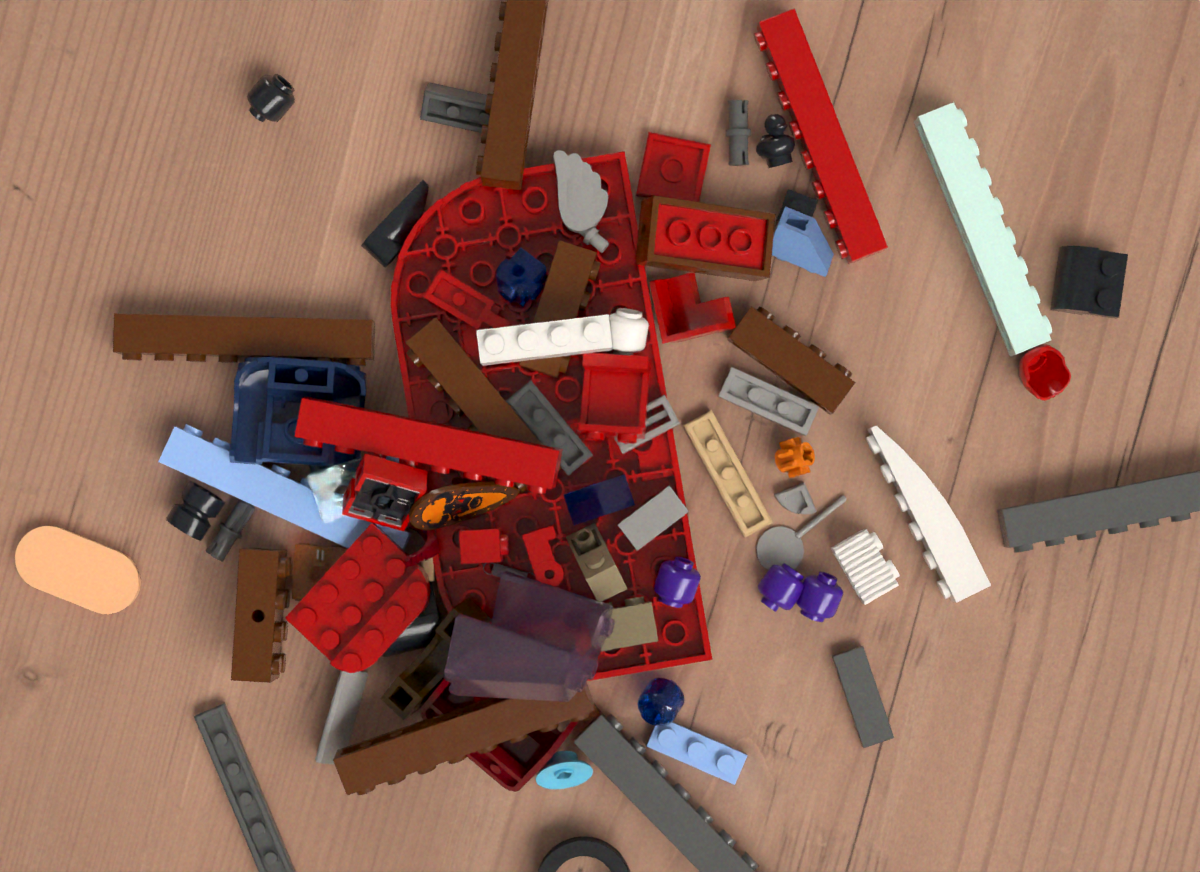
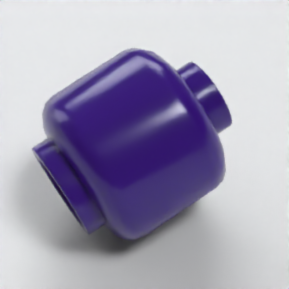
M675 557L674 561H665L661 564L654 584V590L659 595V601L676 608H681L683 604H689L693 601L701 575L693 568L694 563L691 560Z
M783 563L782 566L772 565L758 584V590L763 595L760 601L775 612L779 607L784 610L792 609L804 589V583L802 582L804 576L786 563Z
M819 572L818 576L809 575L804 579V589L797 601L798 606L801 608L800 613L803 616L814 621L823 622L825 619L832 618L836 614L844 593L842 588L836 583L837 578L829 573Z

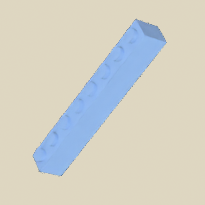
M185 424L184 429L174 426L158 461L346 548H349L371 524L368 521L342 515V494L331 491L330 495L318 491L320 485L302 477L300 482L289 477L291 471L273 464L270 469L258 464L230 463V443L216 437L213 442L201 437L203 431L188 424ZM376 524L405 550L412 533Z

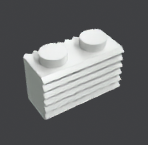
M863 529L831 547L833 554L859 599L865 605L899 586L895 578L900 576L892 561L888 560L885 562L879 552L883 549V545L876 533L872 532L869 534L867 529Z

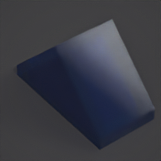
M625 474L564 494L573 525L635 505Z

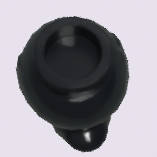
M771 114L766 118L764 127L768 135L762 136L756 146V153L766 160L768 168L793 162L791 153L795 147V140L793 137L784 134L788 125L784 117L779 114Z

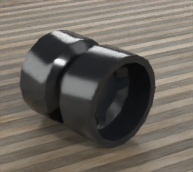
M189 481L182 492L183 504H175L166 517V521L190 537L202 541L211 527L208 518H215L225 505V501L199 484Z

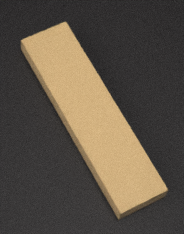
M712 410L683 425L744 538L773 523Z

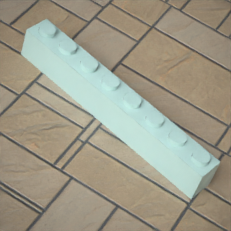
M953 102L918 116L914 124L1009 355L1013 356L1051 341L1049 335L1052 333L1051 324L1047 316H1042L1037 306L1040 303L1038 292L1034 286H1029L1025 276L1028 274L1026 263L1022 256L1017 257L1013 245L1016 244V240L1009 226L1005 228L1001 215L1004 214L1001 202L997 197L993 198L989 189V186L992 185L990 175L985 167H980L977 156H979L978 146L973 138H968L964 128L967 126L964 112L961 108L957 109Z

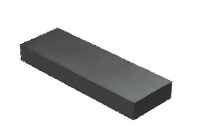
M531 380L506 400L542 445L563 449L560 466L568 476L593 456Z
M860 646L833 655L832 658L862 747L866 748L893 739L894 736L864 647Z

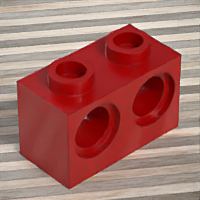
M502 528L459 531L461 564L503 561V555L509 554L508 534L502 535Z

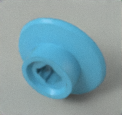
M559 751L538 772L536 783L547 789L575 787L590 779L593 769L588 763L578 760L575 752Z

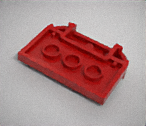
M371 523L291 610L285 619L331 661L330 665L347 673L359 672L379 661V658L427 608L430 602L429 576L419 564L406 567L403 561L409 554L379 526Z

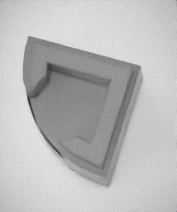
M805 482L774 494L777 501L785 509L793 513L812 514L817 512Z

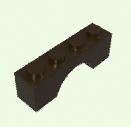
M470 598L455 606L437 627L434 638L425 650L395 679L380 699L403 720L411 716L422 707L490 624L492 619Z

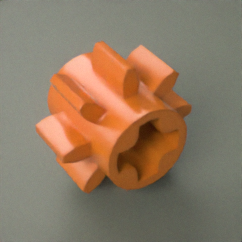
M801 437L779 442L781 449L775 452L777 468L783 473L788 472L789 478L810 473L809 466L815 461L812 446L808 442L801 443Z

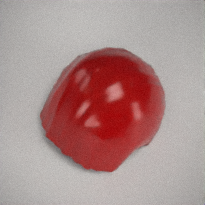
M1047 344L1038 345L1026 351L1020 359L1019 377L1024 387L1036 398L1043 401L1054 398L1063 392L1070 383L1071 373L1065 364V357L1061 352Z

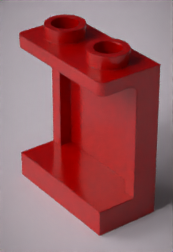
M601 353L583 354L584 380L581 416L577 431L580 435H585V440L604 441L605 436L617 437V442L634 444L637 443V439H645L651 369L649 357Z

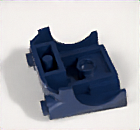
M277 357L245 358L244 362L237 365V374L234 380V409L229 452L230 463L262 465L263 462L328 466V470L356 471L361 462V450L355 449L354 454L335 451L336 445L323 443L322 448L303 444V438L294 436L302 398L312 397L364 408L366 373L360 371L361 368L359 366L338 362Z

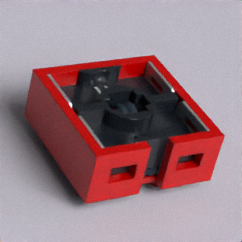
M364 454L356 470L355 479H351L343 495L342 515L404 531L410 521L409 511L412 505L424 496L427 491L428 471Z

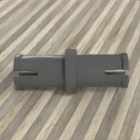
M748 100L728 101L729 129L726 130V137H729V166L749 165L748 137L751 136V129H748Z

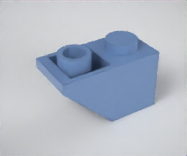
M785 206L774 231L772 256L802 267L811 273L826 277L834 253L816 219Z

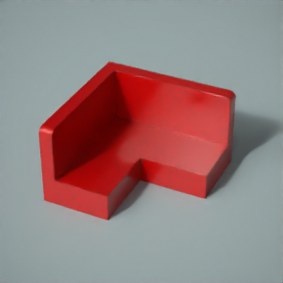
M686 273L668 279H655L649 282L662 344L683 342L736 328L730 298L722 297L701 303L695 273Z

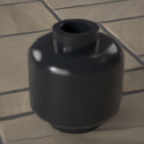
M274 74V76L264 75L247 94L248 102L251 105L250 113L261 122H264L266 119L278 122L295 103L293 95L295 90L293 86L278 74Z

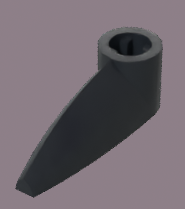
M424 180L401 201L361 245L384 268L399 255L405 239L423 215L429 185Z

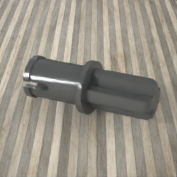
M240 499L225 523L221 522L219 524L221 529L206 549V552L223 562L236 539H241V531L255 511L254 506Z

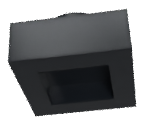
M788 189L776 221H779L785 206L812 217L818 200Z

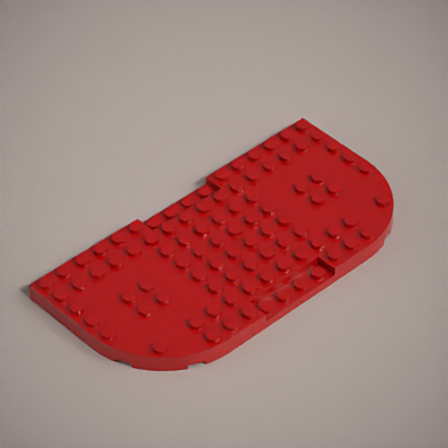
M625 151L581 158L583 162H587L591 166L593 172L600 175L601 189L608 193L606 211L595 227L599 230L598 234L610 243L603 253L591 244L587 245L584 243V237L581 234L568 230L564 225L559 211L555 165L552 163L524 168L521 190L483 186L481 177L462 184L442 199L437 200L421 216L405 239L398 255L391 285L392 322L408 417L470 430L468 427L473 424L466 414L459 417L447 402L452 398L445 389L438 392L427 379L431 372L426 366L422 364L420 367H417L406 353L411 349L406 344V341L436 317L505 401L531 380L593 454L569 476L563 469H560L556 487L552 490L547 489L546 494L531 493L527 490L522 492L519 489V494L515 498L494 510L450 526L432 530L437 538L440 549L439 553L432 557L439 593L448 614L455 606L470 598L492 619L490 624L477 638L483 642L477 651L489 661L532 653L534 666L541 667L543 671L542 674H539V671L536 670L538 681L581 666L586 681L713 660L700 584L693 601L689 604H683L681 608L662 603L658 599L659 595L654 590L660 566L665 561H674L675 557H683L691 560L694 563L693 568L697 570L688 514L686 513L638 551L618 526L620 522L668 486L672 488L686 507L673 428L622 454L614 437L604 436V441L585 440V435H580L577 431L581 416L584 380L583 354L571 355L566 373L559 372L558 378L520 367V361L482 366L479 357L477 329L428 301L423 295L439 269L494 301L495 305L501 308L498 316L510 322L511 326L532 324L559 240L597 252L596 261L601 262L596 280L589 279L586 292L591 293L586 311L579 310L577 318L611 315L616 313L618 308L642 312V317L649 323L646 346L642 351L633 353V356H648L651 361L648 403L663 395L667 398L645 266L635 264L638 225ZM614 350L593 353L613 354ZM663 404L647 412V419L665 410ZM669 416L646 427L645 434L671 421ZM418 463L417 467L418 469L428 471L427 491L425 494L444 486H450L452 479L455 477L462 478L464 483L495 481V478L482 476L481 481L462 477L463 471L450 469V474L434 472L430 470L431 465ZM593 523L596 524L627 587L626 590L600 603L597 602L566 539L567 536ZM553 524L557 538L551 539L549 542L555 560L561 563L564 576L558 586L548 589L538 584L537 580L535 582L536 578L533 575L534 572L522 534ZM502 528V535L508 534L509 554L503 555V561L486 564H461L459 531ZM495 563L530 572L527 574L524 584L491 574L493 573L492 570H494ZM644 596V602H652L658 636L657 642L593 652L587 612L593 611L592 605L612 602V608L625 606V599Z

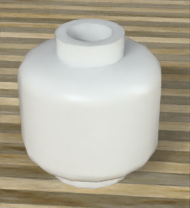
M618 308L616 313L609 315L613 354L633 355V353L642 351L646 346L649 327L648 321L642 317V312Z

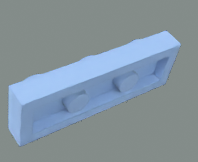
M658 716L646 744V747L734 785L748 756L746 753L661 716Z

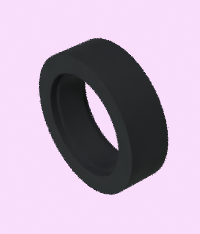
M587 836L570 838L557 844L546 854L538 868V872H556L569 859L588 856L603 862L611 872H630L625 859L616 848L601 839Z

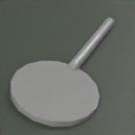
M841 496L797 533L783 526L772 527L765 531L759 538L756 546L757 558L761 565L769 570L772 565L782 566L783 563H786L791 568L796 569L801 563L804 554L801 537L846 501V497Z

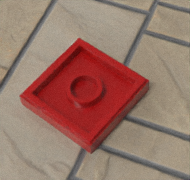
M648 132L636 196L649 198L654 195L700 202L711 144Z

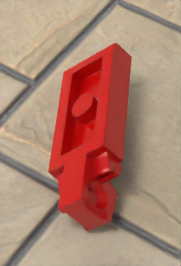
M439 269L423 295L428 301L477 330L512 325L507 320L498 316L501 308L495 305L494 301Z

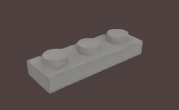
M731 367L718 397L804 436L807 435L819 409V406L733 367Z

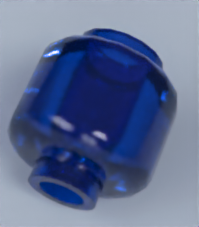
M666 678L651 680L638 698L637 706L641 717L647 723L654 726L669 725L675 720L684 705V693L677 683Z

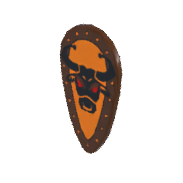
M455 477L452 479L450 486L432 490L418 499L409 511V520L415 528L422 530H433L450 526L504 505L519 494V488L516 485L514 487L494 484L495 481L464 483L462 478Z

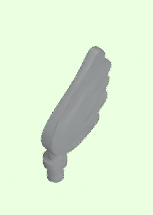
M557 150L554 152L553 160L557 177L559 211L562 221L568 230L581 234L584 237V243L587 245L591 244L603 253L610 243L599 235V230L595 228L602 219L608 204V193L601 189L600 175L593 172L591 166L587 162H583L577 153L567 156L564 151Z

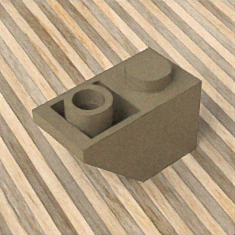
M595 523L566 537L598 603L627 589Z

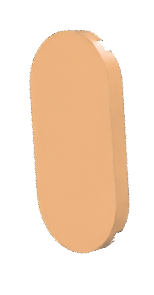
M56 526L35 528L29 531L17 546L15 553L16 568L21 578L27 584L101 614L119 612L131 605L139 594L141 586L140 574L135 563L128 555Z

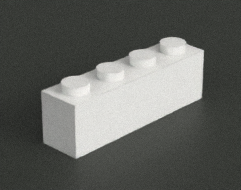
M609 314L476 330L480 364L482 366L613 350Z

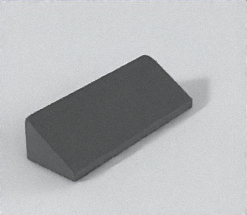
M428 83L424 91L420 120L481 133L483 124L488 125L490 113L485 112L487 95Z

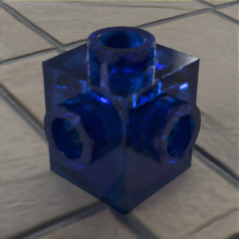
M520 248L510 260L508 258L503 260L496 270L497 291L508 302L512 303L515 301L522 307L529 299L533 301L537 298L543 289L542 284L547 280L546 266L523 248Z

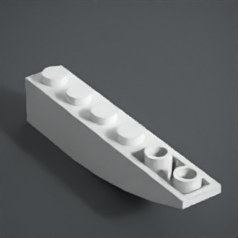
M878 426L867 429L870 436L866 437V441L874 455L879 453L884 465L880 466L885 480L888 484L894 483L898 492L894 495L900 510L902 512L907 511L912 520L908 526L916 541L922 540L927 550L922 553L930 570L936 569L941 579L937 581V585L945 599L950 597L952 602L957 603L991 586L963 527L928 476Z

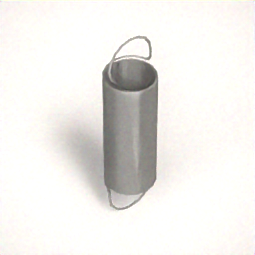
M495 563L494 570H492L493 573L491 574L524 584L527 574L530 572Z

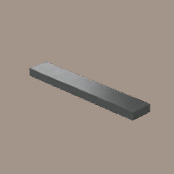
M223 703L195 715V721L258 871L296 872L226 704Z

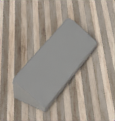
M340 671L316 754V762L334 764L333 759L337 750L348 746L368 677L366 671L355 673Z

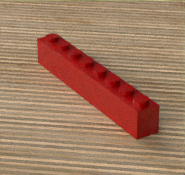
M795 8L760 21L757 26L758 32L754 33L756 44L760 51L765 50L769 62L765 63L767 72L772 81L777 80L781 90L777 93L779 103L783 111L788 109L792 121L789 122L790 131L794 140L800 139L804 149V151L800 152L801 159L806 170L811 169L815 177V181L812 182L813 190L817 199L823 198L827 210L823 214L829 229L835 228L839 239L835 241V245L840 258H846L848 264L884 251L888 248Z
M312 397L301 399L294 436L303 438V444L322 448L323 443L336 445L335 451L354 454L355 449L366 451L369 455L386 459L387 456L399 458L398 463L411 467H418V463L431 465L430 470L438 473L450 474V469L463 471L462 477L481 481L482 476L495 478L494 484L514 487L515 482L526 484L527 491L546 494L547 489L552 490L556 487L563 451L561 448Z

